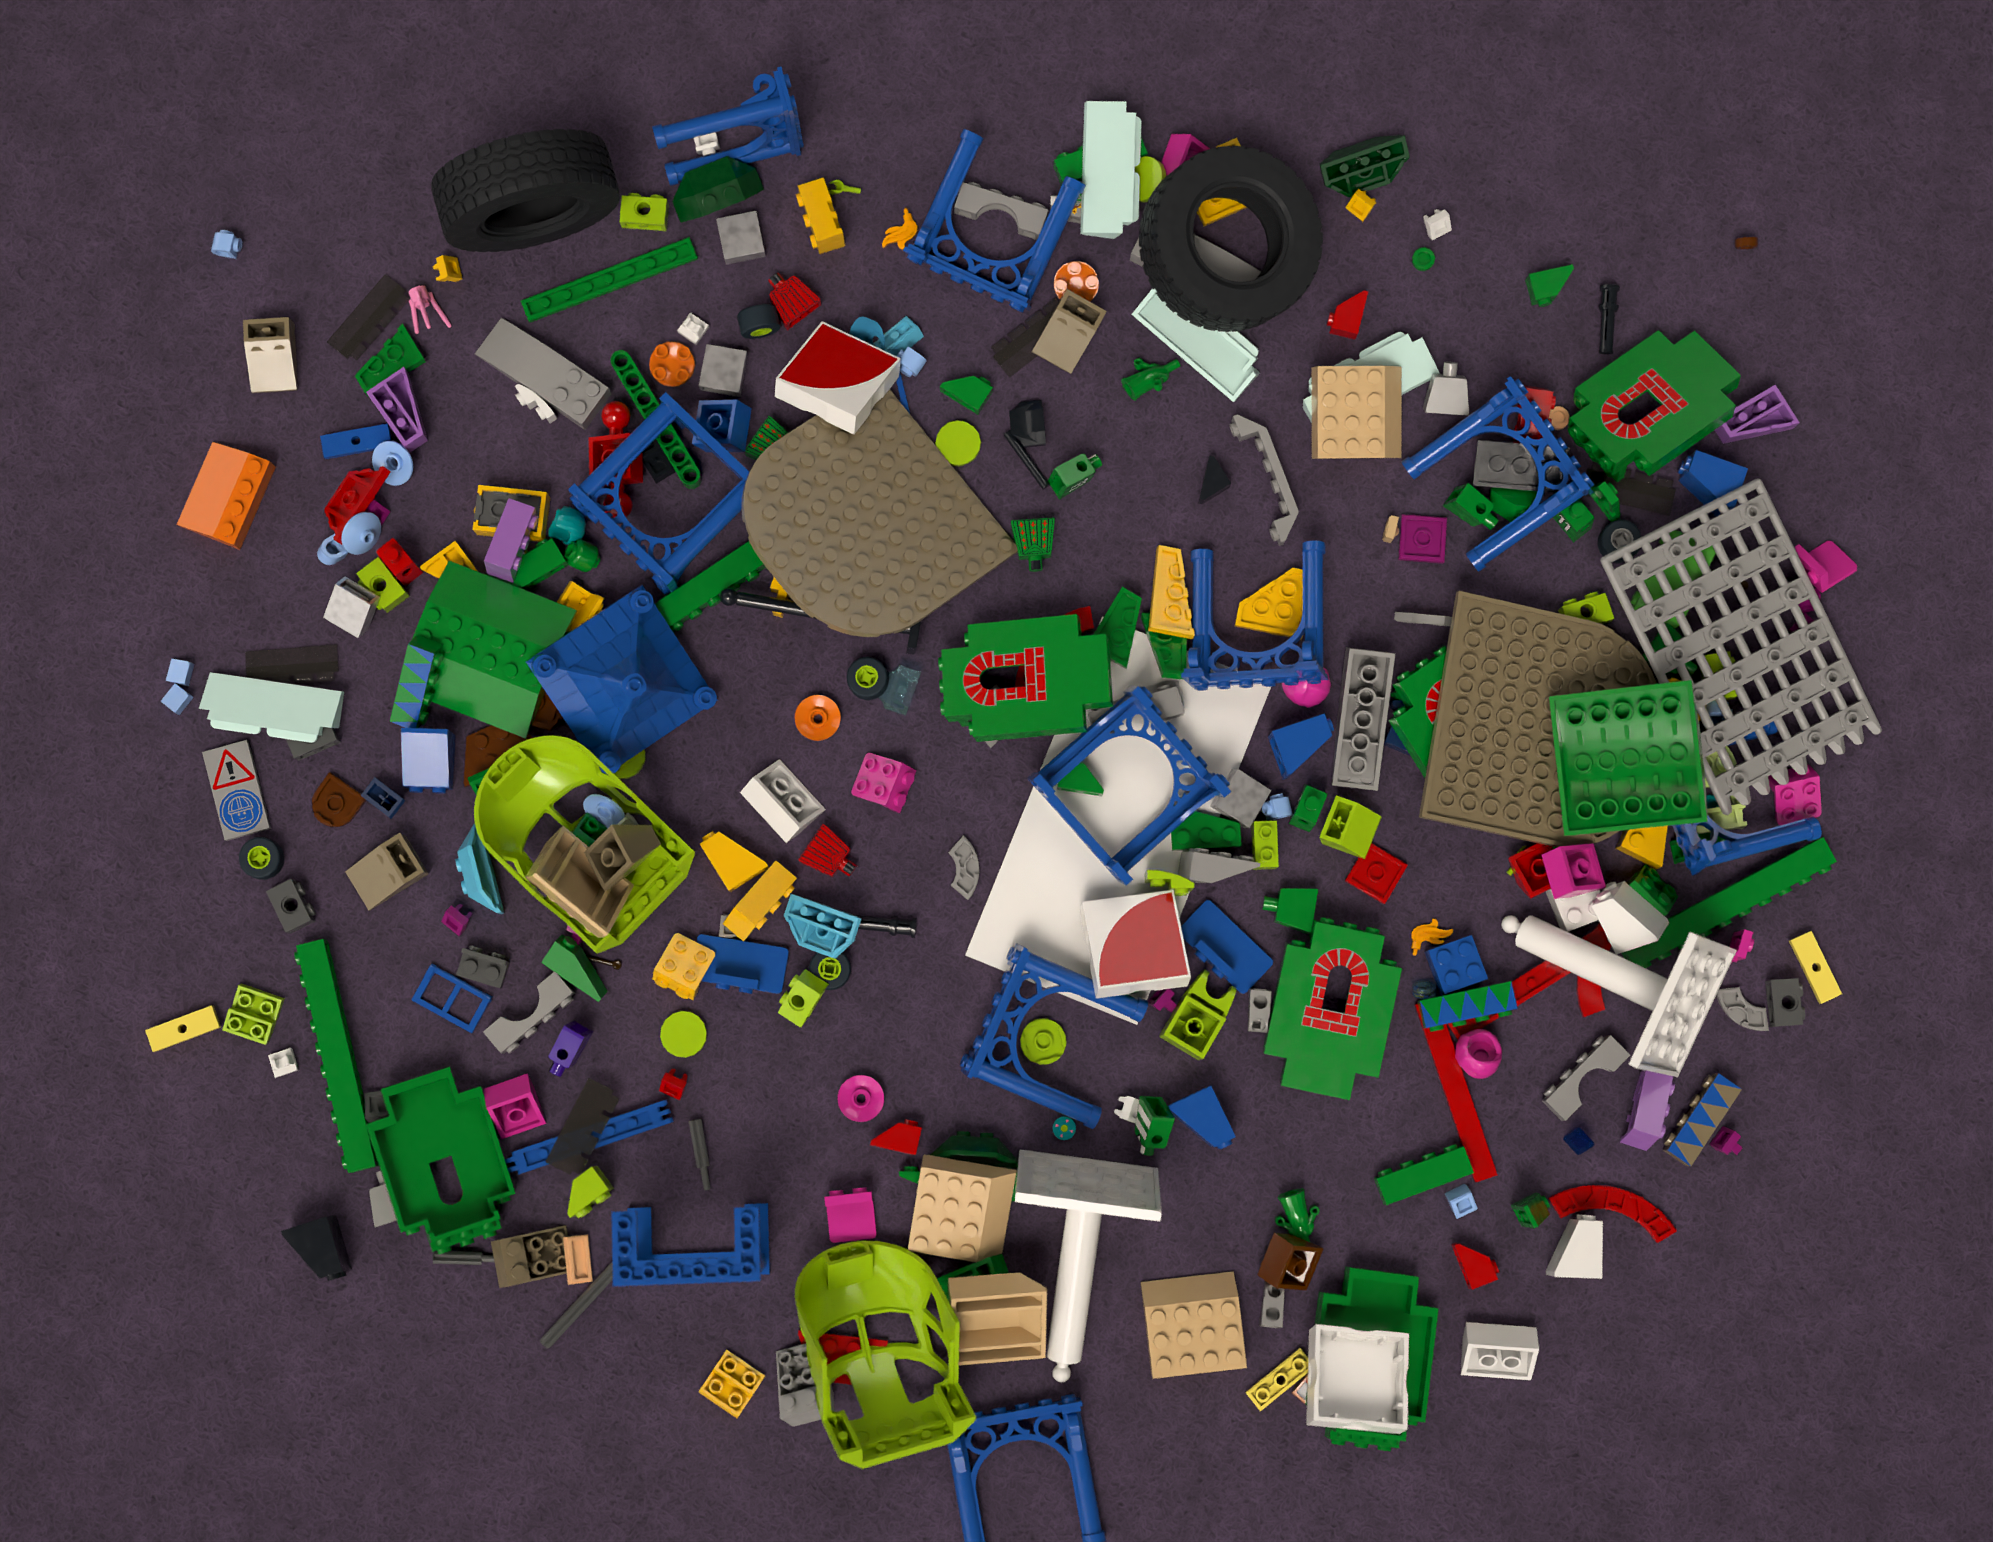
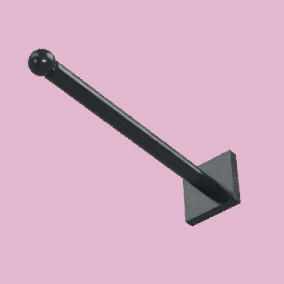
M725 588L720 593V601L726 606H732L736 603L738 606L812 618L791 600L744 592L737 593L733 588ZM921 621L899 632L909 635L906 654L914 655L916 652Z

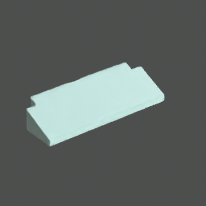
M1087 101L1084 103L1082 183L1086 187L1081 198L1080 234L1115 239L1123 233V225H1129L1139 218L1140 177L1138 173L1134 172V167L1140 163L1141 119L1136 116V113L1126 112V102Z
M1152 289L1132 315L1231 401L1235 402L1260 374L1252 366L1258 359V348L1238 331H1212L1203 329V326H1195L1189 323V320H1183L1177 316V312L1173 313L1166 306L1165 301L1162 302L1156 295L1157 291Z
M1397 332L1361 351L1359 354L1360 359L1356 361L1348 358L1334 365L1402 367L1401 395L1430 381L1432 374H1439L1423 338L1421 337L1412 342L1409 335H1405L1402 332ZM1311 377L1309 379V392L1311 396L1303 399V409L1312 423Z
M210 672L199 709L210 710L207 719L211 720V726L216 729L258 734L263 727L267 728V734L271 737L312 743L317 740L318 736H322L323 727L339 728L344 692Z

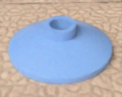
M385 441L375 448L372 455L374 470L378 471L383 466L391 471L385 483L397 486L404 484L410 479L413 473V461L410 453L403 445L395 441Z
M361 512L354 515L346 523L342 531L341 541L344 549L354 555H360L369 551L377 543L381 534L379 518L371 512Z
M592 794L584 800L583 807L585 812L589 813L607 828L612 824L617 825L625 817L621 807L608 797Z

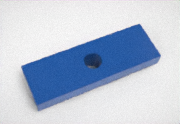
M388 423L320 436L325 459L374 451L380 443L392 441ZM356 439H360L358 445H354Z

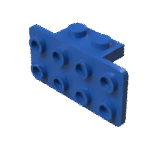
M1206 900L1181 926L1183 939L1196 951L1194 953L1196 957L1203 963L1207 961L1213 967L1211 971L1220 979L1224 977L1241 994H1245L1273 965V960L1210 900Z
M703 934L697 937V943L715 952V958L703 977L702 982L714 983L716 988L729 990L730 986L739 987V992L752 994L753 990L776 994L782 992L789 954L788 949Z

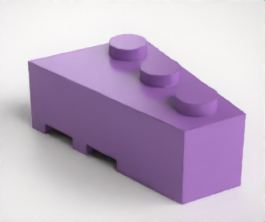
M405 367L366 392L409 453L428 441L410 376Z
M1774 385L1736 407L1733 417L1715 429V432L1724 444L1791 430L1799 424V421L1777 386Z
M508 498L484 559L487 574L514 583L522 562L524 550L527 549L530 542L529 535L531 529L536 527L538 521L535 507Z
M1646 1070L1640 1072L1632 1099L1634 1101L1632 1113L1626 1119V1122L1629 1123L1628 1131L1624 1136H1621L1620 1143L1647 1151L1659 1138H1663L1666 1130V1125L1663 1124L1664 1117H1667L1670 1111L1668 1099L1673 1094L1675 1083L1672 1082L1673 1076Z

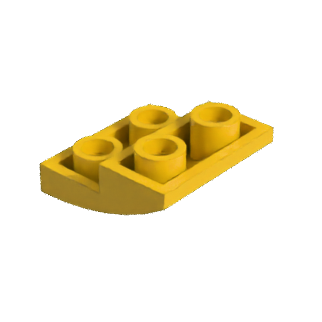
M726 1350L700 1388L699 1393L735 1418H738L765 1378V1375Z

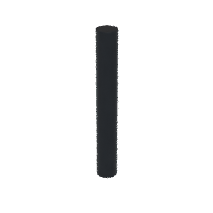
M1011 430L1007 431L1004 437L1042 490L1050 485L1018 439L1011 435Z

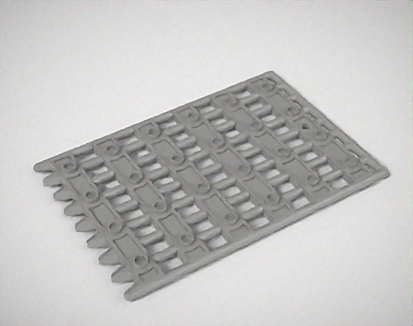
M1754 479L1601 558V564L1659 684L1670 683L1666 673L1675 668L1682 681L1692 680L1685 663L1694 658L1705 677L1696 683L1692 680L1697 712L1706 729L1700 732L1705 778L1724 815H1729L1732 812L1730 800L1732 795L1740 804H1750L1749 786L1751 785L1761 795L1769 794V775L1780 785L1788 784V765L1799 775L1806 774L1808 771L1807 755L1818 765L1825 764L1827 760L1825 745H1828L1837 755L1844 754V735H1847L1854 744H1862L1864 742L1863 725H1866L1875 735L1882 732L1877 717L1761 479ZM1756 489L1758 496L1748 500L1745 494ZM1737 499L1740 505L1729 510L1726 504ZM1718 509L1720 515L1710 520L1708 513ZM1768 516L1778 534V537L1767 541L1758 522ZM1699 518L1701 525L1691 529L1688 523ZM1749 526L1759 544L1758 547L1751 551L1748 550L1740 534L1741 530ZM1680 528L1683 534L1672 539L1669 533ZM1729 536L1732 537L1741 555L1731 561L1721 543V540ZM1661 538L1664 544L1653 549L1650 543ZM1690 538L1695 540L1694 546L1689 544ZM1713 546L1722 565L1712 571L1702 553V550ZM1642 547L1644 554L1633 559L1631 552ZM1692 555L1702 573V576L1694 580L1691 579L1682 561ZM1622 557L1625 563L1614 569L1612 562ZM1787 558L1790 559L1798 578L1787 582L1779 565V562ZM1673 565L1683 583V586L1672 590L1663 571ZM1769 567L1779 585V588L1771 592L1768 591L1760 575V572ZM1653 575L1656 576L1664 593L1663 596L1656 600H1653L1644 581ZM1750 577L1760 595V598L1752 602L1749 601L1741 584L1742 581ZM1636 585L1645 603L1644 606L1634 610L1625 592L1626 589ZM1731 587L1742 606L1733 612L1730 611L1722 594L1723 591ZM1711 597H1714L1723 616L1713 622L1703 604L1704 601ZM1809 599L1818 619L1809 624L1798 605ZM1695 607L1704 626L1694 632L1684 614V611ZM1788 609L1791 610L1799 626V629L1790 634L1780 616L1782 612ZM1673 617L1676 618L1684 634L1683 638L1675 642L1664 623ZM1772 619L1780 636V639L1772 643L1769 642L1761 626V623ZM1655 626L1665 644V647L1654 652L1645 633ZM1753 629L1761 646V649L1753 653L1750 652L1742 636V633ZM1734 639L1743 657L1734 663L1731 662L1723 646V643ZM1828 640L1838 660L1827 665L1818 646ZM1713 648L1724 667L1715 673L1712 672L1704 656V653ZM1809 650L1819 670L1810 675L1800 658L1801 654ZM1790 660L1800 677V680L1791 685L1781 667L1782 664ZM1773 670L1781 687L1780 691L1772 695L1762 677L1763 674ZM1754 680L1762 697L1761 701L1753 705L1743 687L1744 684ZM1848 681L1858 700L1847 706L1839 689V686ZM1735 690L1744 709L1734 715L1724 697L1725 694ZM1829 691L1839 711L1830 716L1820 699V696ZM1716 700L1725 719L1715 725L1705 707L1706 704ZM1810 701L1820 719L1819 722L1811 726L1801 706ZM1793 712L1802 730L1792 736L1782 716ZM1773 721L1783 740L1774 746L1771 745L1763 726ZM1754 731L1764 750L1755 756L1752 755L1744 736ZM1735 741L1745 760L1736 766L1733 765L1725 748ZM1714 752H1717L1726 770L1717 776L1714 775L1706 759L1707 756Z

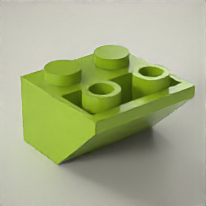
M1336 795L1319 838L1323 845L1365 859L1382 817L1357 802Z
M598 1166L590 1167L573 1180L567 1213L570 1218L577 1216L579 1219L593 1210L591 1208L592 1204L595 1202L601 1204L612 1196L610 1191L614 1188Z

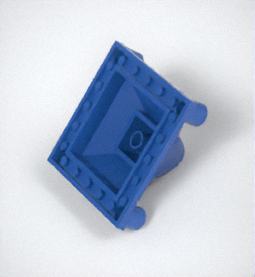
M643 585L638 586L525 661L579 743L593 753L612 773H616L623 763L703 709L712 708L718 700L715 691L709 688L657 609L652 595L645 590ZM600 767V771H601L602 773L608 775V774Z

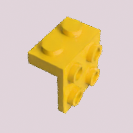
M569 581L557 601L559 604L577 610L569 632L598 614L604 605L602 603L603 597L588 592L573 581Z
M676 933L654 968L652 980L662 988L668 987L676 991L675 993L683 999L689 998L694 1000L698 993L699 984L715 958V952Z

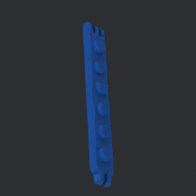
M663 1100L511 1152L513 1157L505 1159L506 1164L515 1163V1166L507 1168L508 1172L517 1171L519 1175L674 1122L673 1117L663 1119L664 1115L671 1113L670 1108L663 1111L660 1110V1107L666 1106L668 1101Z

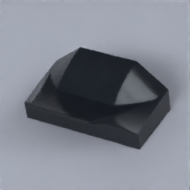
M1042 400L1019 402L1017 407L1009 411L1011 435L1021 441L1023 448L1046 446Z

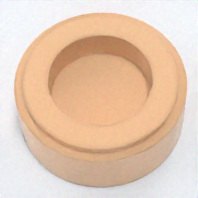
M1557 406L1554 407V410L1550 409L1549 418L1552 419L1554 429L1561 430L1569 423L1570 415L1563 407Z

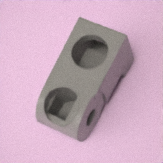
M1250 988L1248 991V1032L1267 1033L1268 1019L1270 1018L1271 990Z
M1265 1282L1259 1326L1280 1329L1283 1327L1284 1289L1275 1288Z

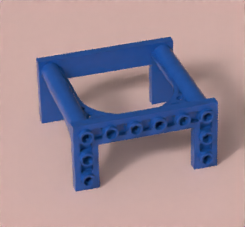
M665 392L659 398L661 404L579 486L574 483L568 491L571 494L569 499L573 502L572 504L585 518L588 516L595 524L599 521L605 527L602 531L611 540L616 538L620 541L619 547L628 556L632 553L637 558L636 564L642 570L646 571L649 569L653 573L652 579L662 593L667 595L678 589V580L690 562L741 511L743 488L749 471ZM674 422L682 430L686 427L741 481L693 529L676 537L657 538L642 533L627 520L620 505L619 488L622 477L629 465ZM611 481L614 483V488L612 490L609 488H603L605 485L609 487ZM604 494L614 497V502L607 506L600 505L597 500ZM614 509L618 515L613 518V514L605 513L604 511ZM627 527L632 528L631 532L629 533L625 532V529ZM643 540H647L650 543L648 554L646 553L645 545L641 546ZM659 543L665 547V555L660 560L656 559L653 555L654 547ZM671 543L678 544V546L676 548H673L674 552L671 554V548L669 545Z
M1129 686L1123 692L1125 695L1087 728V732L1081 733L1038 773L1033 772L1027 777L1031 784L1116 880L1126 886L1133 880L1127 872L1199 807L1215 796L1225 798L1232 792L1228 788L1230 785L1228 780L1222 774L1209 773L1205 769L1208 766L1207 763L1200 756L1195 757L1191 753L1192 746L1184 738L1180 740L1176 736L1177 729L1169 721L1165 723L1161 719L1162 712L1154 705L1151 700L1153 695L1144 686ZM1136 714H1140L1144 721L1140 731H1135L1132 727V719ZM1126 719L1127 729L1122 731L1118 727L1124 725L1122 721ZM1149 722L1151 723V730L1154 731L1155 729V734L1153 736H1150L1146 731L1149 726ZM1119 736H1138L1154 743L1166 755L1173 771V792L1163 812L1111 858L1054 794L1055 790L1053 787L1102 743ZM1165 744L1170 745V749L1167 751L1164 749ZM1182 760L1181 764L1184 766H1189V768H1183L1180 770L1177 767L1176 763L1177 761ZM1184 773H1191L1195 776V782L1191 785H1183L1179 781V777ZM1179 789L1190 791L1187 795L1183 793L1181 798L1178 796Z
M768 1203L744 1204V1207L734 1208L735 1252L653 1254L652 1207L627 1208V1211L612 1212L613 1286L761 1281V1275L770 1274Z

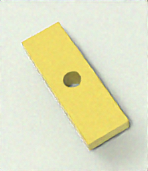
M1812 931L1790 940L1789 943L1819 1004L1841 995L1842 992ZM1813 964H1816L1818 967L1816 972L1812 969Z
M211 1005L145 1031L152 1051L157 1052L219 1029L221 1026L215 1008ZM183 1025H186L187 1027L185 1033L181 1032V1027Z
M1301 1348L1297 1349L1245 1393L1256 1407L1262 1411L1308 1373V1357ZM1280 1375L1284 1376L1282 1384H1278L1276 1381Z

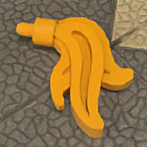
M907 208L904 209L903 226H894L886 230L885 234L887 236L882 242L883 248L888 244L898 242V247L903 250L905 243L916 235L917 225Z
M1432 919L1431 924L1417 926L1411 933L1412 954L1414 956L1417 955V951L1420 950L1421 943L1424 941L1436 945L1444 943V940L1439 939L1449 937L1453 933V929H1438V921L1436 919Z

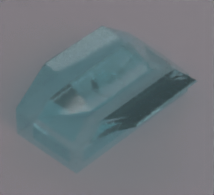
M899 665L895 671L888 673V687L884 694L878 697L883 702L884 709L906 716L921 672Z

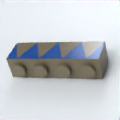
M1714 1073L1712 1076L1708 1075L1701 1085L1704 1087L1699 1095L1695 1094L1689 1102L1691 1108L1687 1114L1683 1113L1676 1122V1125H1678L1674 1133L1670 1132L1663 1142L1666 1145L1663 1151L1685 1166H1692L1742 1090L1719 1073Z

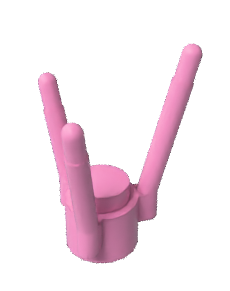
M417 286L409 290L411 298L409 304L415 334H419L416 308L421 310L426 327L428 329L431 328L425 309L430 305L429 302H431L447 327L450 328L452 326L435 301L432 292H427L425 286Z

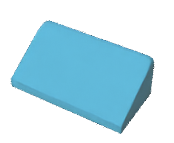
M905 316L884 334L885 351L897 356L901 350L905 351L907 347L911 348L924 335L920 328ZM880 340L875 341L873 345L881 348Z

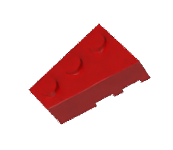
M1525 386L1529 392L1525 395L1530 402L1535 400L1542 410L1538 413L1544 421L1547 418L1552 424L1549 414L1550 409L1554 410L1556 396H1553V391L1546 388ZM1520 413L1518 414L1517 425H1515L1514 431H1520L1525 426V419ZM1532 421L1529 431L1525 435H1521L1523 438H1526L1528 435L1534 440L1543 438ZM1513 438L1514 443H1520L1519 441Z

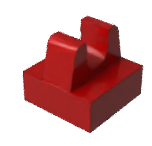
M671 1069L662 1078L659 1091L680 1100L684 1094L688 1076L684 1074L679 1079L674 1076L676 1069Z

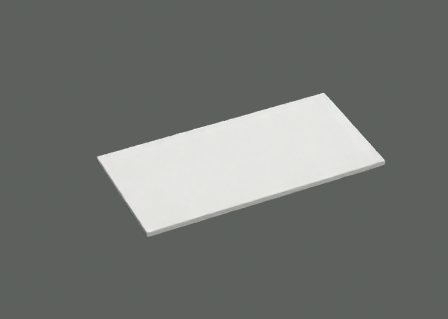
M1137 630L1134 632L1127 669L1111 661L1113 701L1121 699L1125 695L1123 692L1129 686H1144L1151 694L1158 692L1157 688L1169 684L1171 688L1177 686L1185 713L1183 716L1164 722L1167 723L1169 721L1177 729L1176 736L1180 740L1184 738L1192 746L1191 753L1195 757L1200 756L1207 763L1208 766L1205 769L1209 773L1222 774L1227 778L1232 769H1239L1271 687L1253 684L1252 688H1240L1239 685L1231 686L1230 689L1208 687V690L1198 691L1183 679L1162 678L1147 634ZM1187 651V656H1186V668H1190V667H1189V662H1188V652H1189V651ZM1216 662V667L1218 669L1229 668L1225 665ZM1086 709L1087 728L1090 726L1088 713L1092 712L1091 709ZM1136 714L1132 719V727L1135 731H1140L1144 721L1140 714ZM1126 719L1122 721L1124 725L1119 726V729L1122 731L1127 729ZM1149 722V726L1146 731L1150 736H1153L1155 734V729L1154 731L1151 730V723ZM1081 733L1054 735L1041 769ZM1119 736L1107 740L1081 762L1087 766L1104 789L1102 797L1057 790V784L1053 787L1055 790L1054 794L1111 858L1163 812L1173 792V771L1166 755L1154 743L1138 736ZM1165 744L1164 749L1166 751L1169 750L1170 745ZM1179 760L1176 763L1177 767L1180 770L1183 768H1189V766H1184L1181 764L1182 760ZM1184 773L1179 777V781L1183 785H1191L1195 782V776L1191 773ZM1033 786L965 956L1005 972L1006 970L1009 971L1011 967L1007 965L1009 961L1006 959L1008 951L1018 943L1035 955L1092 979L1090 952L1085 942L1080 916L1082 902L1168 891V883H1165L1164 887H1150V883H1145V872L1147 870H1158L1178 875L1181 852H1189V850L1172 851L1170 833L1127 872L1133 880L1126 886L1116 880ZM1179 789L1178 796L1181 798L1183 793L1187 795L1190 791ZM1215 797L1196 810V812L1220 817L1221 814L1210 807ZM1189 894L1187 896H1175L1179 918ZM1038 977L1041 981L1042 987L1044 988L1057 985L1044 978ZM1025 979L1035 984V981L1033 979ZM1140 990L1128 995L1147 1000L1151 990ZM1056 992L1133 1024H1138L1137 1021L1130 1019L1128 1016L1077 994Z

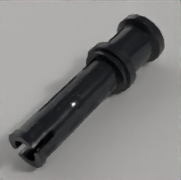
M1605 284L1600 286L1602 294L1601 304L1598 307L1599 311L1602 312L1599 354L1611 355L1613 354L1615 313L1619 310L1617 292L1620 291V286Z
M855 915L861 918L858 929L889 932L892 936L897 934L910 935L911 938L916 936L917 918L915 917L913 919H902L894 915L890 919Z

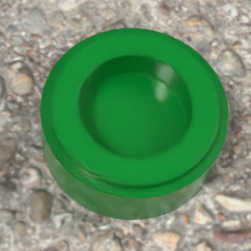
M1419 248L1412 256V264L1419 271L1429 270L1435 262V255L1428 248Z

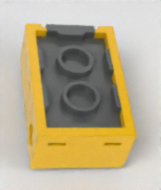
M478 485L477 493L479 495H477L476 506L474 508L475 522H473V531L477 535L494 536L508 498L535 507L538 521L536 527L531 529L530 541L540 542L545 539L550 506V496L547 492Z

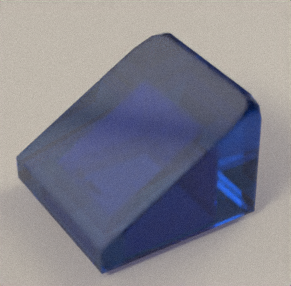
M1574 1127L1563 1138L1577 1155L1584 1153L1595 1145L1580 1127Z

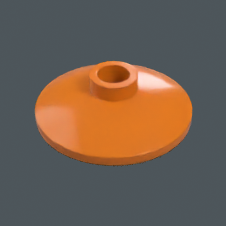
M813 695L805 698L798 705L795 712V724L798 731L804 737L814 741L830 738L839 728L841 721L840 711L836 703L823 695ZM816 715L822 716L820 723L814 722Z

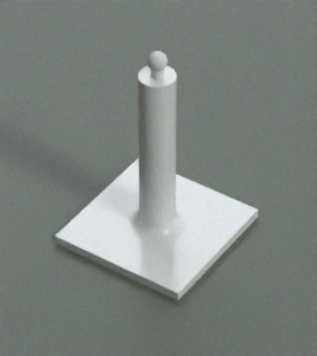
M1509 915L1504 917L1501 923L1506 933L1517 934L1515 941L1517 947L1653 1011L1629 1065L1637 1069L1674 1077L1679 1076L1737 951L1729 946L1690 932L1669 979L1535 916L1530 915L1523 923H1520L1515 916Z
M1019 1150L1015 1202L1067 1209L1046 1354L1047 1358L1057 1362L1052 1371L1054 1379L1058 1382H1065L1071 1375V1370L1068 1367L1069 1364L1079 1363L1082 1359L1102 1214L1160 1221L1161 1200L1158 1168Z

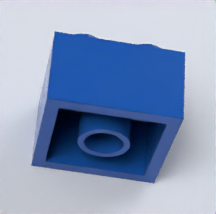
M699 400L696 421L728 452H745L752 408L739 400ZM693 435V445L705 452H711Z
M1472 935L1424 952L1440 995L1488 979Z

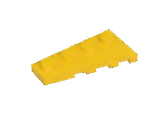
M1159 545L1156 549L1148 631L1193 639L1195 634L1194 628L1191 625L1192 615L1191 609L1188 606V590L1185 588V572L1181 549Z

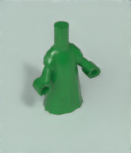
M1137 358L1134 360L1135 369L1145 370L1121 379L1122 386L1128 396L1136 401L1141 395L1153 388L1156 391L1162 390V383L1168 380L1170 372L1180 367V363L1175 359L1163 366L1156 363L1149 364Z
M1303 1188L1280 1194L1278 1199L1283 1206L1289 1223L1281 1215L1275 1217V1223L1287 1229L1290 1235L1310 1242L1309 1236L1314 1230V1220L1320 1212L1319 1208L1316 1205L1310 1206V1216L1308 1217L1305 1189Z

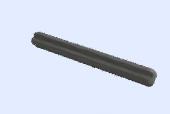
M613 1261L540 1339L544 1347L550 1348L613 1280Z

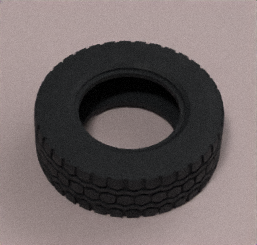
M576 129L532 131L485 143L477 148L466 151L464 154L458 155L453 158L454 160L444 164L435 173L431 182L434 202L446 241L455 248L471 252L511 251L565 238L573 233L575 234L585 228H589L596 222L604 219L605 216H608L617 207L620 201L617 179L604 140L594 133H587V131L583 130L577 131Z
M1244 146L1217 147L1198 153L1186 160L1166 176L1155 188L1147 202L1148 204L1145 206L1142 215L1144 218L1140 222V258L1144 262L1142 266L1145 275L1149 277L1148 281L1152 289L1157 291L1156 295L1162 302L1165 301L1166 306L1173 313L1177 312V316L1183 320H1189V323L1198 327L1203 326V329L1217 330L1218 332H1236L1262 325L1289 309L1302 297L1313 281L1320 264L1318 261L1322 255L1321 218H1318L1319 211L1317 205L1313 203L1312 200L1314 198L1309 189L1306 190V185L1300 177L1297 178L1296 173L1289 166H1284V162L1276 157L1272 158L1271 154L1264 151L1258 152V149L1246 147L1245 149ZM1213 198H1227L1237 201L1249 208L1261 222L1266 234L1268 249L1265 265L1255 280L1238 282L1225 279L1209 269L1200 258L1194 243L1193 224L1195 215L1203 201Z

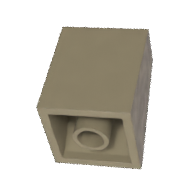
M612 824L584 853L603 890L607 891L632 873L661 843L651 825Z

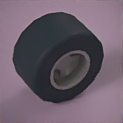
M1627 520L1612 521L1601 531L1598 536L1597 545L1599 552L1602 556H1605L1642 536L1635 524ZM1639 549L1631 552L1632 557L1638 553ZM1621 557L1613 563H1623L1624 560Z

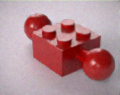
M609 402L602 410L601 418L604 425L609 428L610 435L589 437V475L631 434H623V428L628 425L631 415L629 408L622 402ZM642 453L629 465L620 483L619 500L625 517L629 516L633 505L631 498L624 493V485L643 483ZM612 481L609 484V486H611V490L614 488V483ZM607 495L603 506L612 504L614 497ZM614 509L604 511L605 513L613 514V518L618 515Z

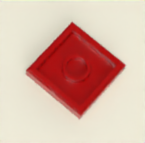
M1371 843L1366 858L1358 857L1345 882L1385 905L1408 865Z

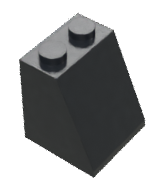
M336 1215L326 1216L281 1231L282 1236L319 1279L327 1277L328 1281L347 1276L346 1271L352 1269Z

